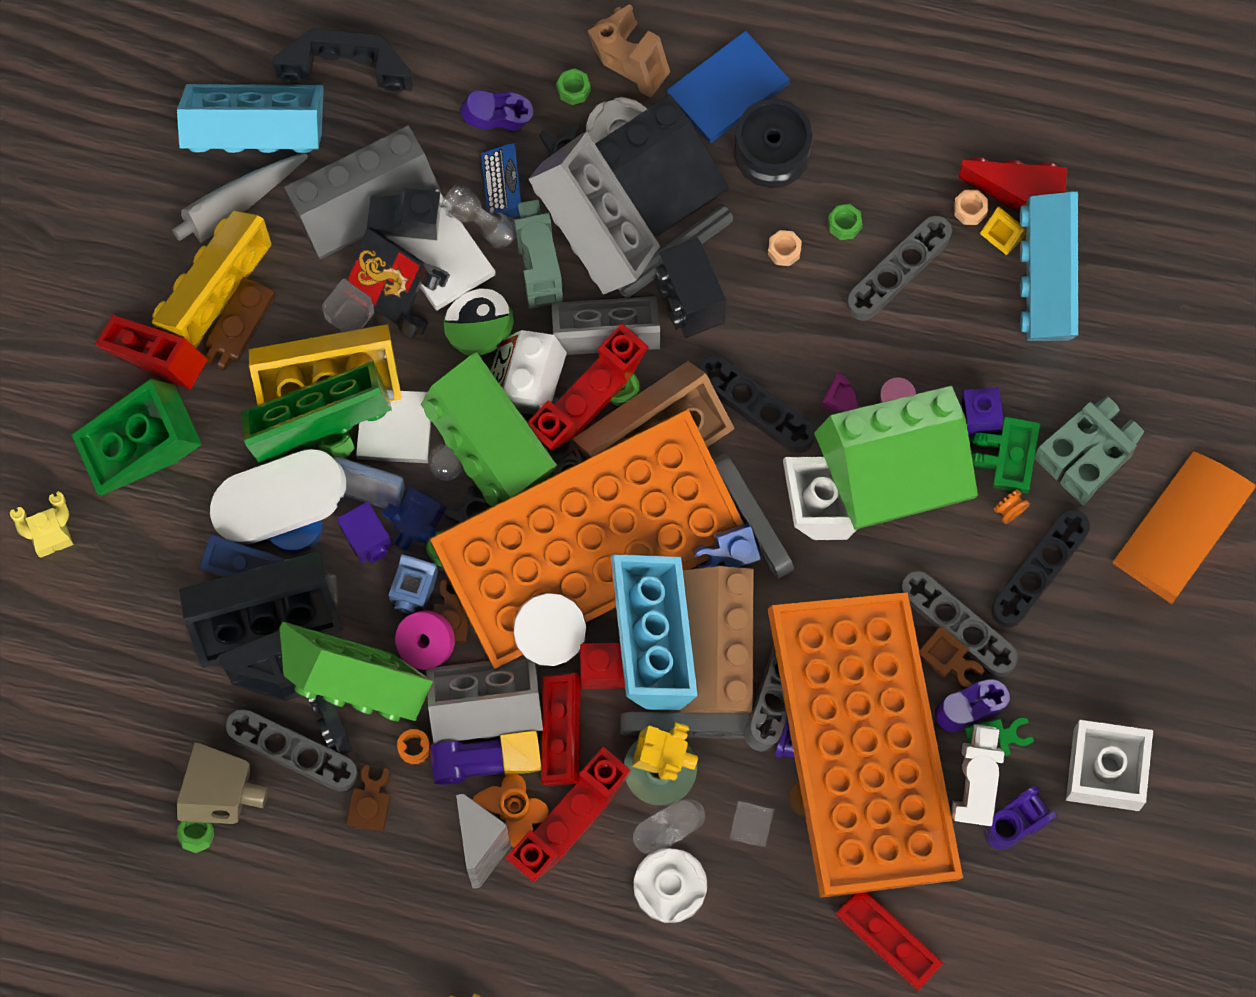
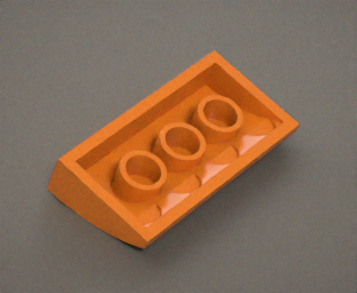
M1193 451L1112 563L1167 602L1173 604L1248 500L1256 485L1223 464Z

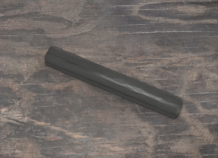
M720 205L657 251L637 281L618 288L621 295L629 298L657 278L655 267L659 266V252L695 238H699L701 244H703L732 223L733 215L724 205Z

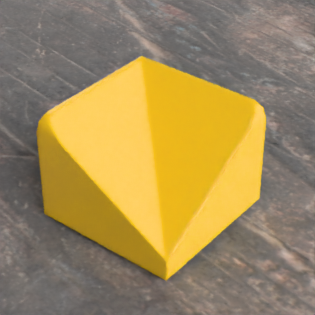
M537 731L500 735L505 776L514 773L523 774L541 771Z

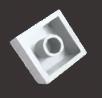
M1079 720L1073 731L1066 801L1140 811L1146 803L1153 730Z

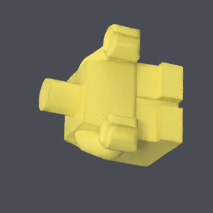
M56 492L57 496L55 497L53 494L49 496V501L55 509L51 508L28 518L21 507H18L16 512L14 509L10 511V516L15 522L18 533L32 540L35 551L40 558L74 545L66 526L69 511L66 500L61 492Z

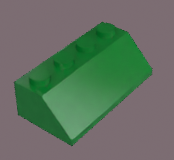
M374 360L242 411L243 438L246 447L258 462L266 459L271 461L283 457L289 450L299 446L310 447L316 444L322 437L333 433L343 434L351 430L358 423L366 420L376 421L384 417L387 412L392 410L388 392Z

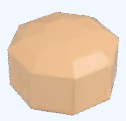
M964 190L955 198L954 216L962 224L977 225L987 216L988 199L979 190Z
M779 230L769 238L768 256L776 265L790 266L800 259L802 241L793 231Z

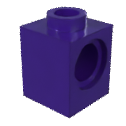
M999 387L964 390L959 404L966 417L968 436L972 437V434L976 432L999 434L1004 422Z
M368 501L337 518L340 530L360 564L366 561L372 563L380 560L388 553L387 549L392 547L389 535Z

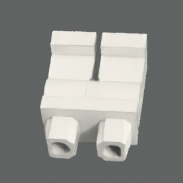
M974 724L971 744L963 743L962 755L965 759L962 764V770L966 781L963 802L952 800L951 817L954 821L992 826L999 778V767L996 762L1003 763L1004 751L997 748L999 729L996 727Z

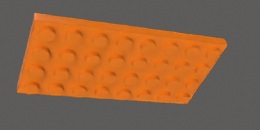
M685 409L429 538L492 667L496 669L523 655L514 640L513 622L520 606L531 597L544 593L560 594L576 604L581 610L586 623L616 607L611 556L613 554L681 557L682 570H690L709 558L707 553L700 556L694 555L693 550L696 547H712L716 545L714 534L743 525L744 523L689 409Z
M908 592L779 604L769 607V620L820 898L962 879L961 863Z

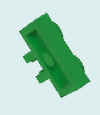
M1005 417L1001 436L981 432L972 434L971 442L974 445L990 449L999 448L998 457L980 453L971 454L973 467L995 469L992 488L1012 492L1019 490L1023 494H1028L1040 423Z

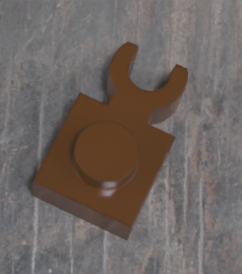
M442 580L440 583V594L444 604H433V611L441 614L448 620L454 631L455 644L467 645L469 619L460 605L457 595L447 592V580Z
M942 626L919 650L920 658L943 679L950 672L955 674L957 684L964 690L972 686L964 677L966 671H973L979 677L984 673L983 667L978 662L966 661L963 658L969 649Z
M365 764L361 772L365 788L364 790L353 789L347 826L384 833L391 796L390 794L381 793V790L388 785L390 772L388 768H384L382 777L377 781H373L369 778L370 765Z

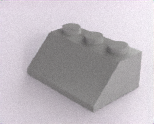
M525 656L518 657L496 669L492 667L490 661L435 667L426 670V677L433 681L427 694L433 744L448 741L459 742L476 738L492 739L504 734L543 730L535 662Z

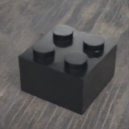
M699 238L659 252V266L655 267L658 278L655 279V284L661 298H668L671 309L668 310L674 328L676 330L681 328L686 339L724 324L726 298Z

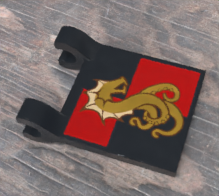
M370 227L367 228L342 288L396 323L404 335L414 338L416 333L424 334L429 323L425 318L410 313L421 285L423 284L432 291L436 290L438 285L443 288L446 286L450 274L439 267L425 263Z

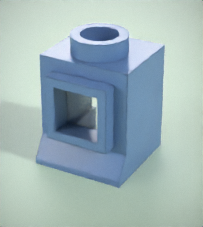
M401 555L400 563L388 595L390 603L395 605L394 609L409 615L416 611L427 609L438 577L436 564Z

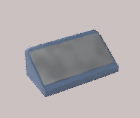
M335 457V460L342 466L346 476L344 496L365 503L368 501L372 505L391 511L398 510L406 489L402 476Z

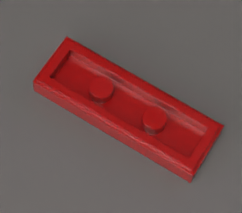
M576 673L543 676L541 784L545 786L579 783L581 676Z
M867 892L854 893L835 913L839 920L917 992L943 965V962Z

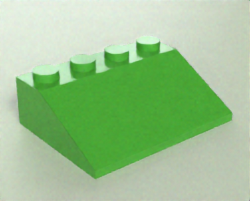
M952 386L833 414L814 432L854 530L967 501L978 496L966 417Z

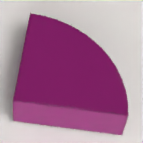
M837 372L822 402V407L835 413L857 409V397L851 383L846 377Z

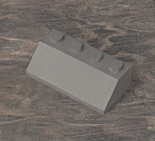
M586 131L541 162L530 176L529 181L535 194L542 199L551 213L554 223L560 227L570 242L571 249L579 256L587 268L590 278L598 285L604 295L637 281L660 248V245Z

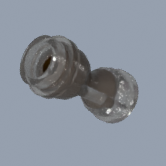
M455 184L441 203V208L446 210V215L450 218L454 217L460 222L472 221L479 225L483 237L494 248L498 249L502 245L507 247L516 236L514 228L515 219L512 217L508 218L502 213L486 212L481 208L479 198L470 192V188L467 186L460 187Z

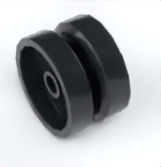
M776 98L761 100L746 109L738 121L734 147L736 165L745 178L758 186L767 188L784 187L799 179L808 165L813 136L810 121L803 110L789 101Z

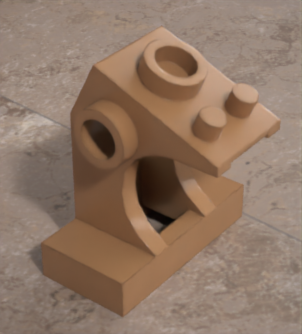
M629 4L624 8L617 7L614 10L615 14L598 21L593 28L588 30L593 49L604 66L637 83L639 92L651 98L670 73L661 39L658 35L648 31L639 43L627 42V37L638 23L635 20L632 5Z

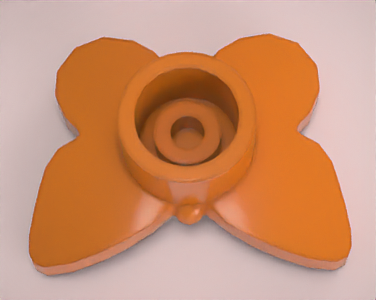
M516 773L507 775L502 781L501 787L491 786L473 797V801L489 813L500 815V818L505 820L512 848L521 841L529 830L533 832L532 825L541 824L549 815L548 807L543 801L528 797L526 794V783L522 776Z

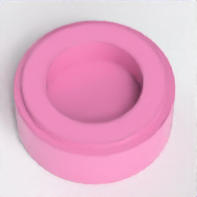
M892 378L882 386L880 403L915 395V388L911 382L904 378Z

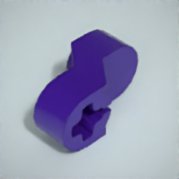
M481 90L473 91L464 100L460 108L462 118L468 124L481 129L500 127L517 131L522 129L533 115L531 102L522 95L512 92L492 94Z
M994 679L978 682L961 692L947 696L935 709L936 722L942 729L948 732L965 730L964 727L998 715L1009 703V691L1004 684Z

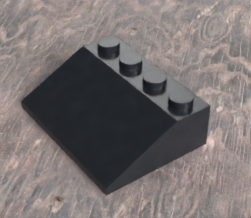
M671 95L595 143L655 238L728 191L727 184L692 123Z

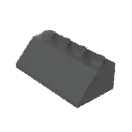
M409 125L284 187L288 203L320 260L364 238L367 231L371 196H394L403 193L405 188L428 191L438 189L442 195L425 153Z

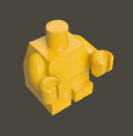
M675 722L669 733L652 726H647L641 730L631 766L648 772L659 773L660 779H670L673 781L676 780L677 773L681 771L682 766L694 770L697 765L698 756L686 752L688 742L685 739L688 736L686 732L687 730L689 731V726Z

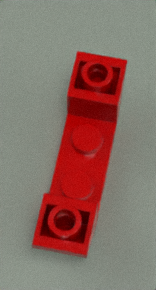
M622 323L597 348L599 358L557 403L553 405L548 400L527 422L539 441L550 451L576 437L627 384L646 353L648 345Z
M602 747L580 772L579 783L570 790L534 832L528 831L505 859L530 881L535 883L566 855L608 807L630 775L631 770L607 749Z

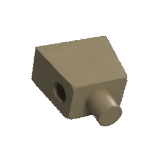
M194 743L177 801V820L235 824L239 821L243 804L264 808L268 787L249 783L250 763L246 760L200 743Z

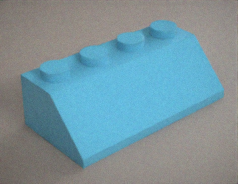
M186 84L177 108L180 148H189L192 152L224 149L226 152L231 153L240 152L244 149H258L264 153L276 152L279 149H293V151L298 153H307L313 149H319L322 137L323 85Z
M1078 192L1030 196L1026 200V205H1021L1020 225L1021 227H1026V241H1021L1020 260L1021 262H1026V276H1021L1020 295L1021 297H1026V311H1021L1020 329L1021 332H1026V341H1069L1078 336Z
M613 554L611 556L626 697L645 709L681 710L698 696L681 557Z

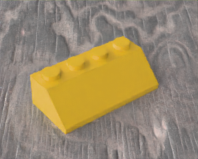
M233 211L228 219L223 218L216 226L214 237L208 246H202L196 253L193 260L194 265L188 273L181 274L173 286L174 292L167 301L160 302L154 310L152 316L154 328L183 337L197 348L228 305L242 278L249 277L272 244L264 219L258 215Z
M388 324L249 349V368L257 405L372 360L375 362L386 390H393L394 399H391L390 402L402 400Z

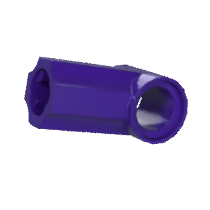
M501 740L472 744L448 741L430 746L434 784H456L465 781L468 777L505 773Z

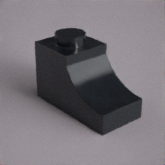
M405 188L403 193L394 196H371L367 228L372 227L384 236L437 240L441 211L440 192Z

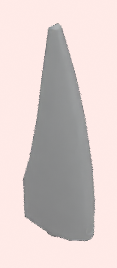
M300 153L250 172L183 208L181 216L184 222L172 229L175 237L180 241L194 233L200 243L214 235L216 226L223 218L228 219L233 211L245 212L304 162L308 158L307 154Z

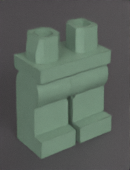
M539 200L519 203L520 218L514 220L518 251L519 254L523 255V263L527 269L523 272L528 307L533 309L552 305L551 303L563 302L562 280L552 238L549 213L541 214Z
M1109 397L1103 398L1095 405L1089 402L1082 411L1077 413L1039 446L1034 458L1054 479L1058 480L1064 474L1060 484L1082 505L1131 458L1137 447L1136 444L1144 433V430L1135 421L1129 420L1121 429L1111 421L1119 413L1120 409ZM1079 457H1081L1071 468H1069Z

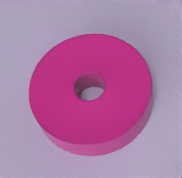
M421 610L402 620L396 631L395 644L403 661L413 668L428 670L441 665L451 656L455 645V636L452 626L444 616L435 611ZM422 634H425V635L428 636V638H429V645H428V646L424 645V644L421 642V635H422Z

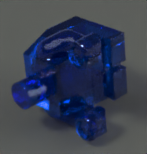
M412 487L409 488L400 507L388 503L383 512V516L392 521L393 527L401 531L394 544L405 550H408L413 539L427 542L430 541L429 538L437 535L435 527L447 509V506Z

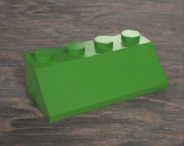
M477 352L470 355L434 383L420 404L427 418L437 427L446 445L453 450L462 463L466 474L474 480L483 493L485 501L490 506H494L548 479L557 466Z
M282 622L280 626L283 674L285 678L296 685L294 690L297 693L311 699H315L316 695H321L326 701L343 707L345 702H347L353 708L366 714H371L373 710L379 711L380 715L399 722L400 717L416 721L433 681L401 658L390 652L290 623Z

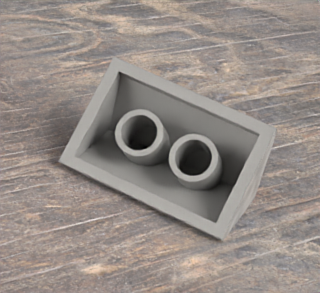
M656 296L551 303L553 335H555L567 352L566 355L598 353L597 348L621 323L648 345L647 350L660 349V323Z
M465 794L456 795L466 868L472 888H480L511 847L509 833L505 823Z

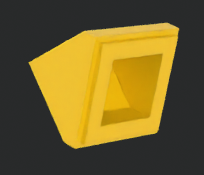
M998 207L980 234L1005 255H1008L1026 235V228L1021 227L1018 221Z

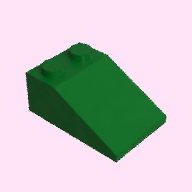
M154 379L148 380L72 434L94 488L100 496L171 466L202 445L176 386Z

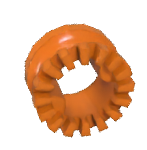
M1019 490L1010 493L1008 500L1006 497L1003 499L1005 503L1000 501L994 508L996 513L1003 515L1002 521L1005 524L1018 517L1030 505L1028 500L1023 501L1021 499L1022 493Z
M410 729L400 735L397 741V749L404 762L414 765L420 764L428 758L431 745L424 732L418 729ZM413 737L421 740L420 746L423 749L420 754L415 756L406 754L408 748L405 743Z

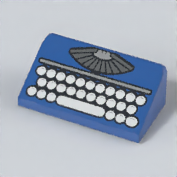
M515 143L481 153L487 215L499 218L520 216L518 204L521 203Z

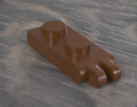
M246 277L242 278L206 342L205 347L210 349L206 355L208 364L213 365L219 354H221L222 356L217 368L225 371L232 360L235 362L240 360L276 297L273 290Z

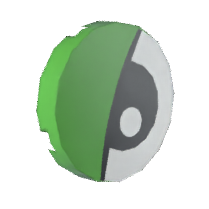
M476 289L469 291L457 298L447 310L444 319V332L452 346L462 354L469 356L476 352L479 356L488 354L498 348L497 344L509 337L514 323L513 311L504 297L493 290Z

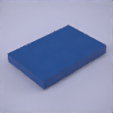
M745 31L667 89L666 96L671 95L692 125L711 144L738 124L739 118L748 107L761 100L772 98L789 85L790 79L748 32Z

